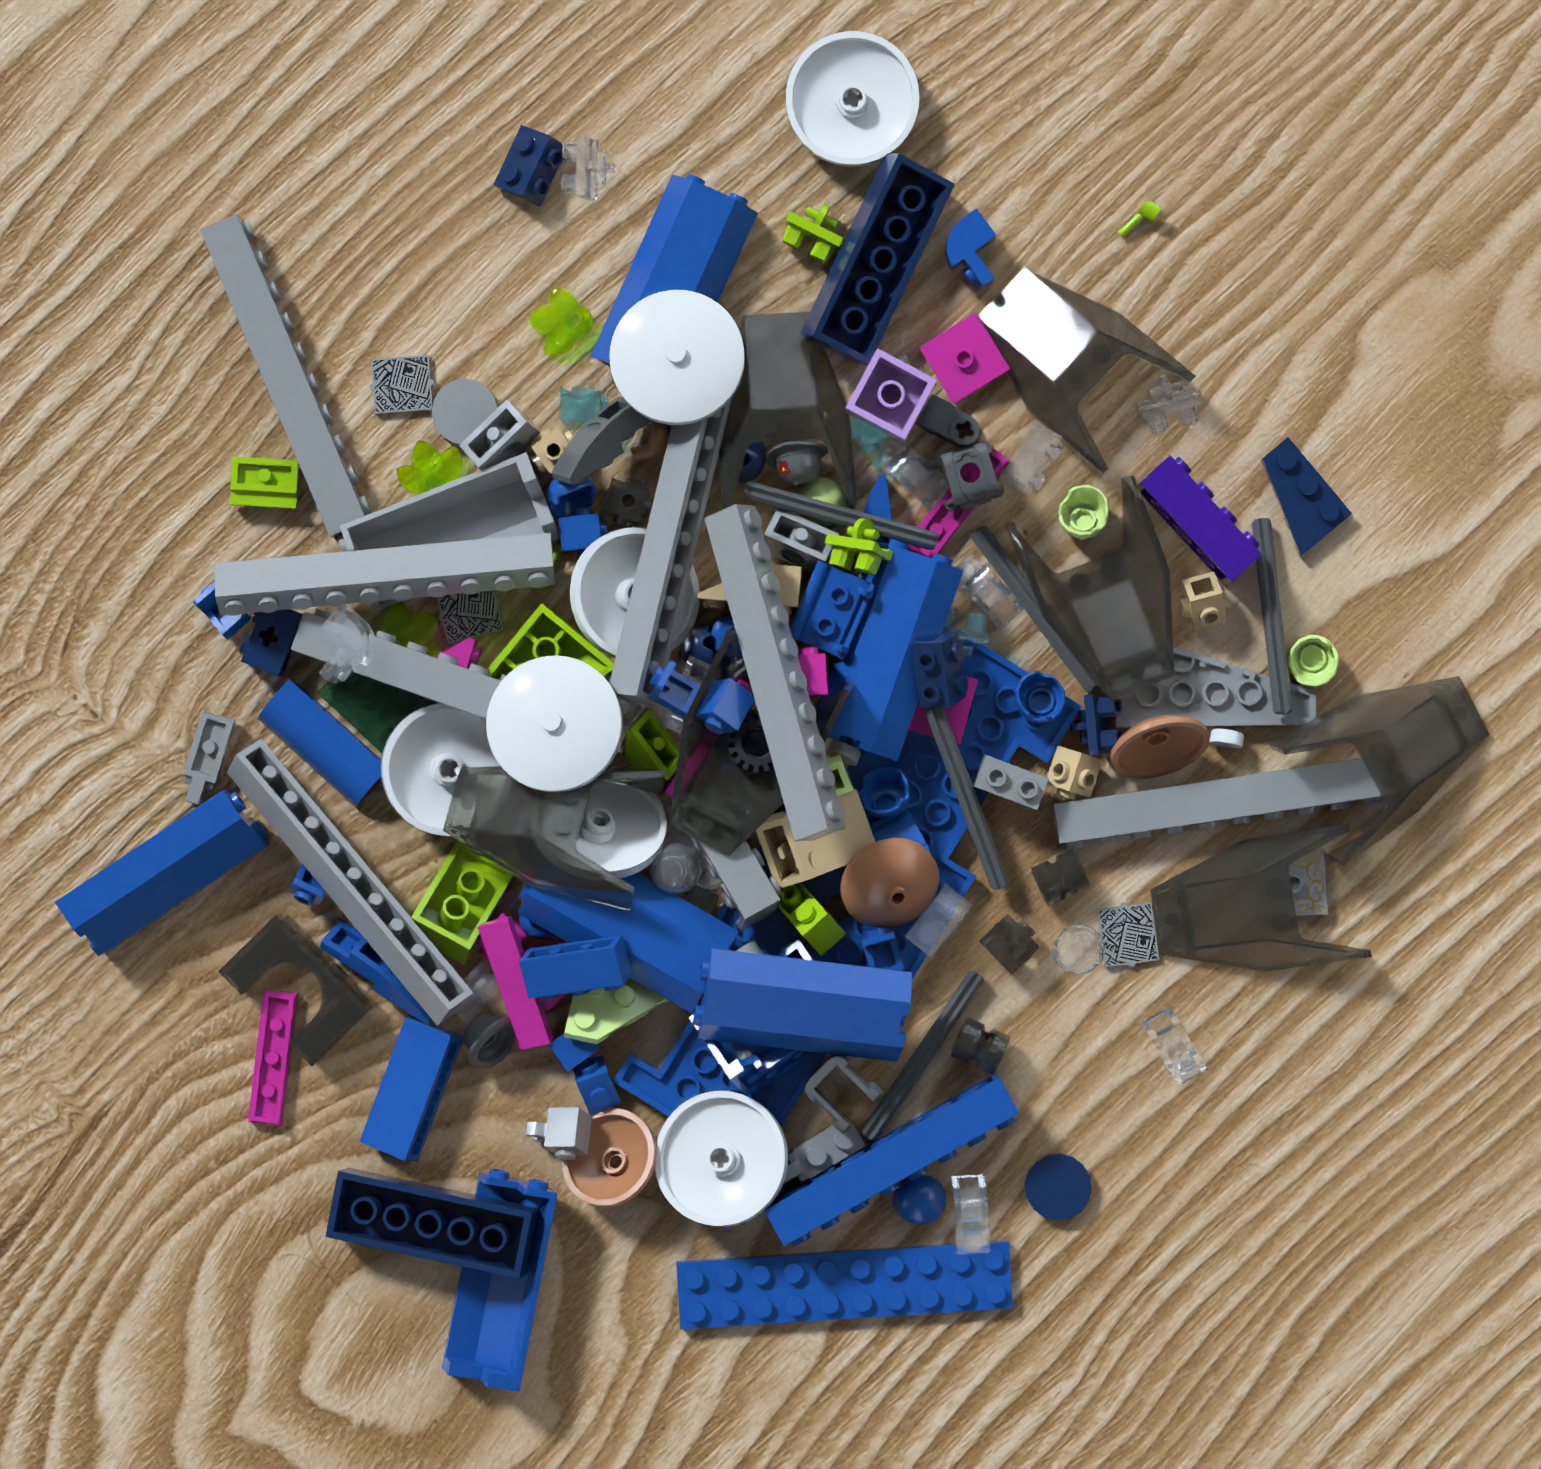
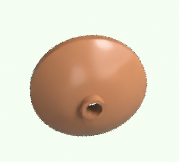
M1184 715L1155 716L1139 722L1126 731L1112 748L1110 759L1115 771L1125 777L1136 779L1159 777L1178 771L1198 759L1207 749L1210 737L1206 726L1201 721Z
M905 838L880 840L862 849L848 863L841 879V897L847 911L860 923L875 928L899 926L919 916L930 905L938 889L939 870L931 853L918 842Z
M609 1108L591 1114L592 1121L588 1155H576L574 1160H562L563 1176L569 1189L582 1201L597 1207H614L634 1198L642 1191L651 1178L657 1157L655 1138L649 1126L630 1111ZM622 1159L621 1165L615 1168L616 1161Z

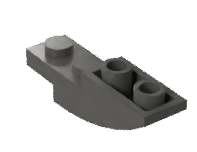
M617 397L593 415L571 439L552 471L553 478L572 485L585 481L588 474L611 465L613 459L624 453L620 441L632 438L637 430L646 425H652L656 421L642 416L624 398Z

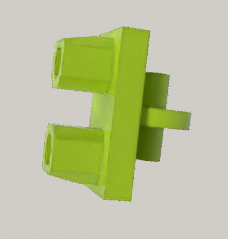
M824 204L820 212L808 206L804 215L815 220L814 223L790 211L785 220L787 227L782 241L784 244L798 250L805 235L817 240L810 256L826 264L834 251L840 250L844 238L822 227V225H825L834 230L838 223L837 220L827 216L831 206Z
M860 518L854 523V526H849L847 534L852 537L827 534L825 544L833 548L829 565L840 570L850 571L855 555L858 558L854 569L868 575L876 576L881 560L891 561L893 551L880 548L879 543L873 541L877 540L880 534L878 530H875L874 524L870 519Z

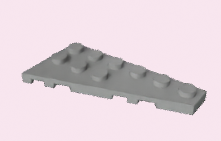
M1115 627L1113 628L1114 698H1119L1122 702V714L1115 717V728L1133 727L1145 719L1160 715L1189 716L1201 721L1205 726L1317 724L1316 691L1290 683L1293 710L1289 714L1277 715L1273 711L1269 676Z

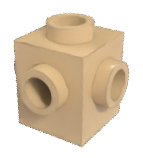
M548 427L534 437L536 443L531 448L536 454L530 458L541 473L548 470L552 476V471L559 457L573 438L569 430L563 434L559 428L552 431ZM554 444L558 445L560 453L555 457L550 456L548 448Z
M1214 571L1182 580L1184 599L1179 600L1184 619H1191L1195 630L1227 622L1225 608L1230 607L1229 596L1226 588L1220 587Z
M1057 746L1047 776L1049 781L1047 785L1058 788L1056 795L1075 800L1077 794L1090 798L1096 784L1102 760Z

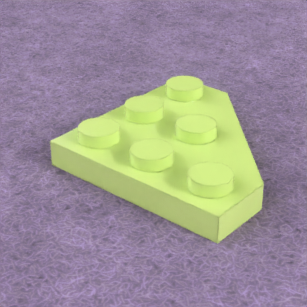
M628 978L621 988L614 991H605L604 988L593 989L584 995H573L564 1038L598 1044L608 1038V1035L623 1026L630 1025L648 1014V1011L669 1000L631 978Z

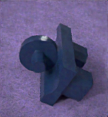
M1084 695L1085 710L1079 711V723L1071 724L1070 731H1080L1081 743H1088L1089 755H1111L1112 748L1124 734L1122 729L1110 730L1109 717H1117L1122 714L1121 699L1110 698L1107 695Z

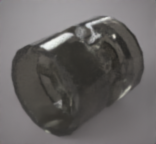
M1074 849L1056 856L1054 863L1046 860L1030 868L1047 907L1065 900L1066 893L1068 892L1076 895L1091 888Z
M967 1017L957 1035L950 1056L965 1063L971 1060L975 1061L976 1068L993 1075L1006 1051L1010 1036L994 1028L986 1031L985 1024Z

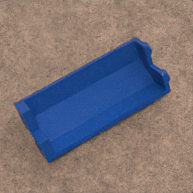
M672 174L590 355L592 358L610 367V346L615 329L630 308L650 295L668 290H687L705 295L718 303L758 212L747 206V199L734 193H730L728 196L705 186V181L695 175L687 174L686 178Z
M890 539L888 544L877 543H879L880 548L893 551L891 561L881 560L876 576L863 575L864 580L876 585L874 594L869 600L845 659L842 660L837 656L834 658L827 679L828 695L821 696L816 710V723L819 734L843 743L847 742L848 745L898 761L919 701L912 644L916 641H933L941 636L964 570L951 566L953 559L935 553L933 558H929L908 551V544Z
M222 790L55 901V903L79 937L86 935L91 943V949L98 956L105 955L268 847L270 843L266 838L270 834L261 820L254 821L252 817H246L243 812L246 806L236 792L231 794L229 790Z
M543 853L542 857L546 859L534 882L527 881L518 897L523 901L518 914L568 943L623 935L632 970L629 978L692 1013L705 991V981L700 980L702 960H708L711 948L728 950L739 931L638 873L610 880L586 878L564 870Z
M711 948L708 960H702L700 980L705 981V993L701 1006L695 1005L693 1014V1025L698 1026L699 1039L897 1062L905 1041V1033H903L906 1015L909 1016L911 1006L912 972Z
M491 1168L489 1173L479 1172L475 1195L540 1208L528 1273L522 1278L517 1279L461 1266L442 1369L449 1376L481 1380L489 1388L519 1392L557 1192L548 1187L549 1182L537 1179H529L528 1182L509 1177L510 1172Z

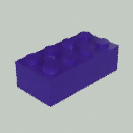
M1169 455L1134 488L1212 572H1215L1216 577L1226 585L1235 580L1262 555L1257 550L1260 544L1248 531L1242 533L1234 525L1237 519L1225 506L1220 509L1211 500L1214 497L1213 492L1203 482L1197 484L1189 476L1192 471L1180 457L1174 460Z

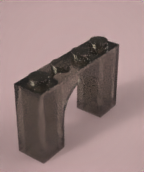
M277 914L218 972L241 995H244L273 967L280 963L294 962L310 969L316 975L321 985V1006L316 1016L289 1044L311 1066H314L373 1009L368 1003L371 998L359 986L353 988L345 980L348 975L337 963L333 962L330 965L321 956L324 951L320 949V945L311 938L307 941L298 932L301 927L291 916L286 915L283 917L281 914Z

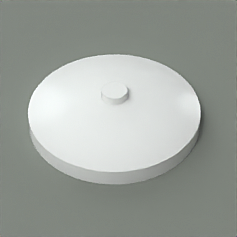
M860 31L831 34L811 45L795 63L786 89L787 115L791 127L800 142L811 153L822 160L847 167L873 164L882 160L887 153L895 152L911 133L919 108L917 78L904 54L889 41L877 35Z
M687 290L658 292L636 303L619 322L610 346L611 373L617 389L624 400L642 416L668 425L695 423L718 412L736 392L744 370L745 355L743 341L733 318L720 304L711 298Z
M623 528L599 537L582 553L573 570L570 584V602L575 621L583 635L593 646L613 658H616L646 528ZM693 565L687 583L672 650L684 641L690 629L693 628L699 610L700 601L697 599V594L700 590Z
M545 656L523 663L502 680L489 704L486 729L493 755L500 766L511 777L525 786L536 790L564 792L588 784L609 766L621 742L623 716L615 691L597 670L574 658Z
M436 703L414 711L404 718L393 730L383 751L381 777L390 804L406 822L430 834L458 836L482 828L500 813L511 795L515 779L500 766L492 753L487 737V719L443 703Z
M606 768L593 781L577 789L564 792L540 791L535 800L532 814L534 838L542 852L552 862L575 875L599 880L627 877L646 868L661 851L667 829L666 814L657 795L645 783L634 776L611 768Z
M712 1091L687 1100L666 1120L656 1143L655 1172L664 1196L678 1212L698 1223L726 1227L747 1222L762 1213L774 1201L785 1180L788 1167V1149L784 1133L775 1117L767 1108L743 1094L730 1091Z

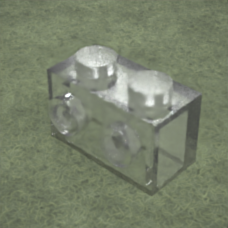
M1033 420L998 482L1026 498L1031 491L1037 494L1047 478L1046 475L1042 474L1048 462L1054 465L1064 448L1059 445L1062 436Z

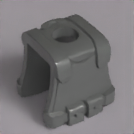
M983 442L962 448V451L958 449L942 454L941 457L934 459V471L942 468L945 469L952 497L944 501L947 511H955L960 508L961 510L975 507L976 503L979 506L991 502V499L1003 496V485H998L989 456L993 454L991 445ZM972 463L979 468L980 477L977 481L968 483L961 478L960 470L965 464Z
M832 1054L809 1078L805 1086V1093L812 1102L819 1103L833 1117V1126L844 1135L853 1125L851 1119L816 1086L838 1066L872 1101L876 1102L885 1091L875 1080L868 1082L849 1064L848 1061L850 1059L846 1056Z

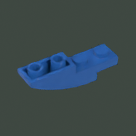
M340 919L321 941L320 949L375 983L373 989L375 992L426 1025H429L432 1021L430 1016L361 933Z

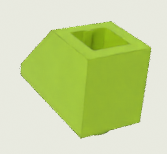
M802 882L781 889L782 894L779 895L780 902L778 907L821 956L846 935V932Z

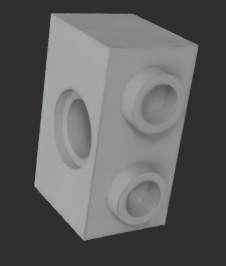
M506 400L459 446L476 466L482 470L518 456L534 441V437L540 431L519 408L509 400Z
M777 508L764 534V539L772 556L813 573L818 560L829 564L833 548L825 544L827 534L839 535V533L786 510Z
M984 755L973 787L1038 810L1049 778Z

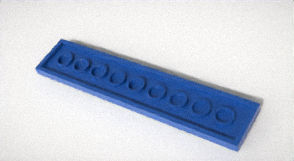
M1008 1240L676 1262L680 1329L1013 1308Z

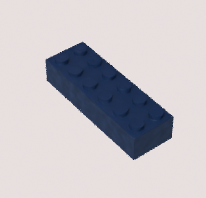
M887 153L881 161L800 335L855 364L869 365L955 184L900 153Z
M348 1167L339 1170L337 1174L325 1237L520 1279L528 1273L540 1208Z

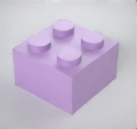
M877 348L845 407V412L904 443L937 380Z

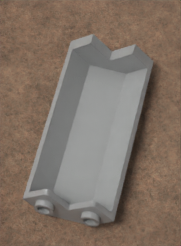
M527 452L340 525L344 538L339 540L342 552L544 533L551 534V542L561 538L554 516L541 489L538 476ZM384 600L371 604L375 611H378L402 600Z

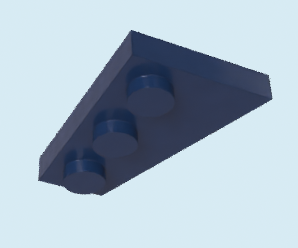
M1289 437L1261 459L1274 494L1283 511L1287 527L1290 529L1299 557L1352 514Z

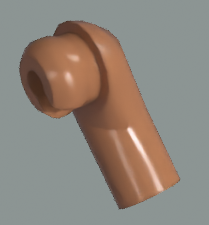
M659 422L652 424V433L648 442L631 448L635 464L660 457L665 453L671 431L668 424Z

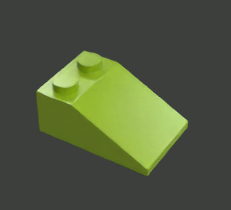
M458 839L411 918L439 952L464 965L476 945L475 942L481 936L478 926L481 923L489 922L516 870Z

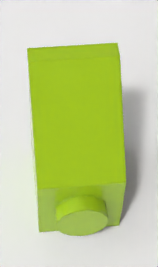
M645 708L627 729L625 757L643 781L668 780L687 758L651 708Z

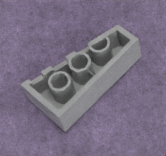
M712 784L679 802L676 811L698 851L702 849L705 851L706 855L703 856V860L711 877L715 880L720 878L722 882L719 885L722 892L721 896L727 907L736 908L740 919L735 922L741 932L774 914L780 902L779 895L782 893L775 879L772 876L767 878L762 866L765 863L756 848L750 849L745 838L748 837V834L739 819L734 821L728 809L731 808L727 796L722 790L717 792Z

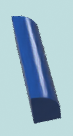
M288 679L260 712L258 720L355 808L382 780V759L294 680Z
M405 1017L359 1142L403 1161L419 1160L464 1036L431 1023L426 1025L419 1019Z

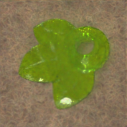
M561 288L551 289L549 294L550 304L536 308L529 316V322L533 328L542 334H546L543 352L550 355L569 351L574 345L576 338L586 336L593 326L591 312L586 307L578 305L573 293ZM578 315L580 323L578 326L573 327L571 320L574 316Z
M419 440L412 452V465L397 468V475L405 489L421 494L429 491L433 482H440L441 485L454 481L461 473L462 458L456 446L449 447L440 454L432 445Z
M404 602L395 604L389 610L384 619L386 633L396 636V640L401 641L405 647H407L410 641L427 647V655L435 657L440 653L439 648L430 641L437 629L438 617L436 614L419 612L411 615Z

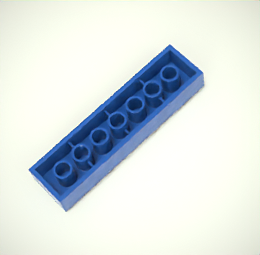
M995 1072L878 1138L877 1141L864 1146L816 1176L806 1179L777 1195L764 1212L782 1244L785 1246L792 1243L793 1247L808 1240L811 1237L810 1231L821 1226L822 1230H825L840 1221V1214L850 1209L853 1214L869 1205L868 1200L870 1197L878 1193L881 1197H884L899 1188L897 1184L902 1179L909 1177L910 1180H914L928 1171L927 1165L938 1160L942 1164L957 1155L956 1149L967 1143L969 1147H972L987 1138L985 1133L994 1127H997L998 1131L1012 1125L1016 1122L1014 1116L1019 1114V1111Z

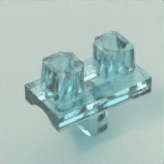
M950 608L942 634L958 631L960 642L962 640L988 644L990 634L986 633L987 615L969 612L966 629L953 627L956 609ZM963 645L964 656L971 657L973 647Z

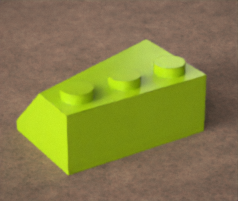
M541 603L490 665L488 676L500 680L502 674L508 675L515 668L530 660L545 656H565L590 665L604 677L612 672L614 662L606 654L593 646L581 632L548 605Z

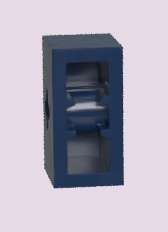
M292 609L276 610L271 613L254 612L252 623H255V627L251 636L246 635L239 651L240 654H243L241 662L283 677L293 653L291 647L303 614ZM275 628L274 635L278 637V641L276 643L270 642L269 646H267L268 639L264 638L265 632H272Z

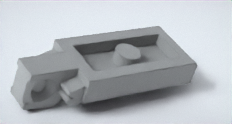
M202 711L183 773L185 774L183 783L190 784L185 801L201 805L206 789L214 790L220 776L236 720Z
M854 1124L844 1135L832 1125L791 1149V1152L788 1154L789 1163L784 1183L796 1176L800 1182L810 1179L863 1148L865 1144Z

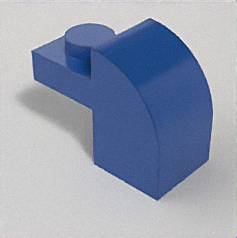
M977 208L962 218L952 228L946 244V260L951 271L963 263L966 268L962 272L972 286L978 284L983 290L993 282L994 277L977 252L993 242L996 234Z

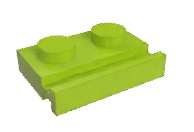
M232 456L231 498L229 505L298 509L297 497L300 476L298 460Z

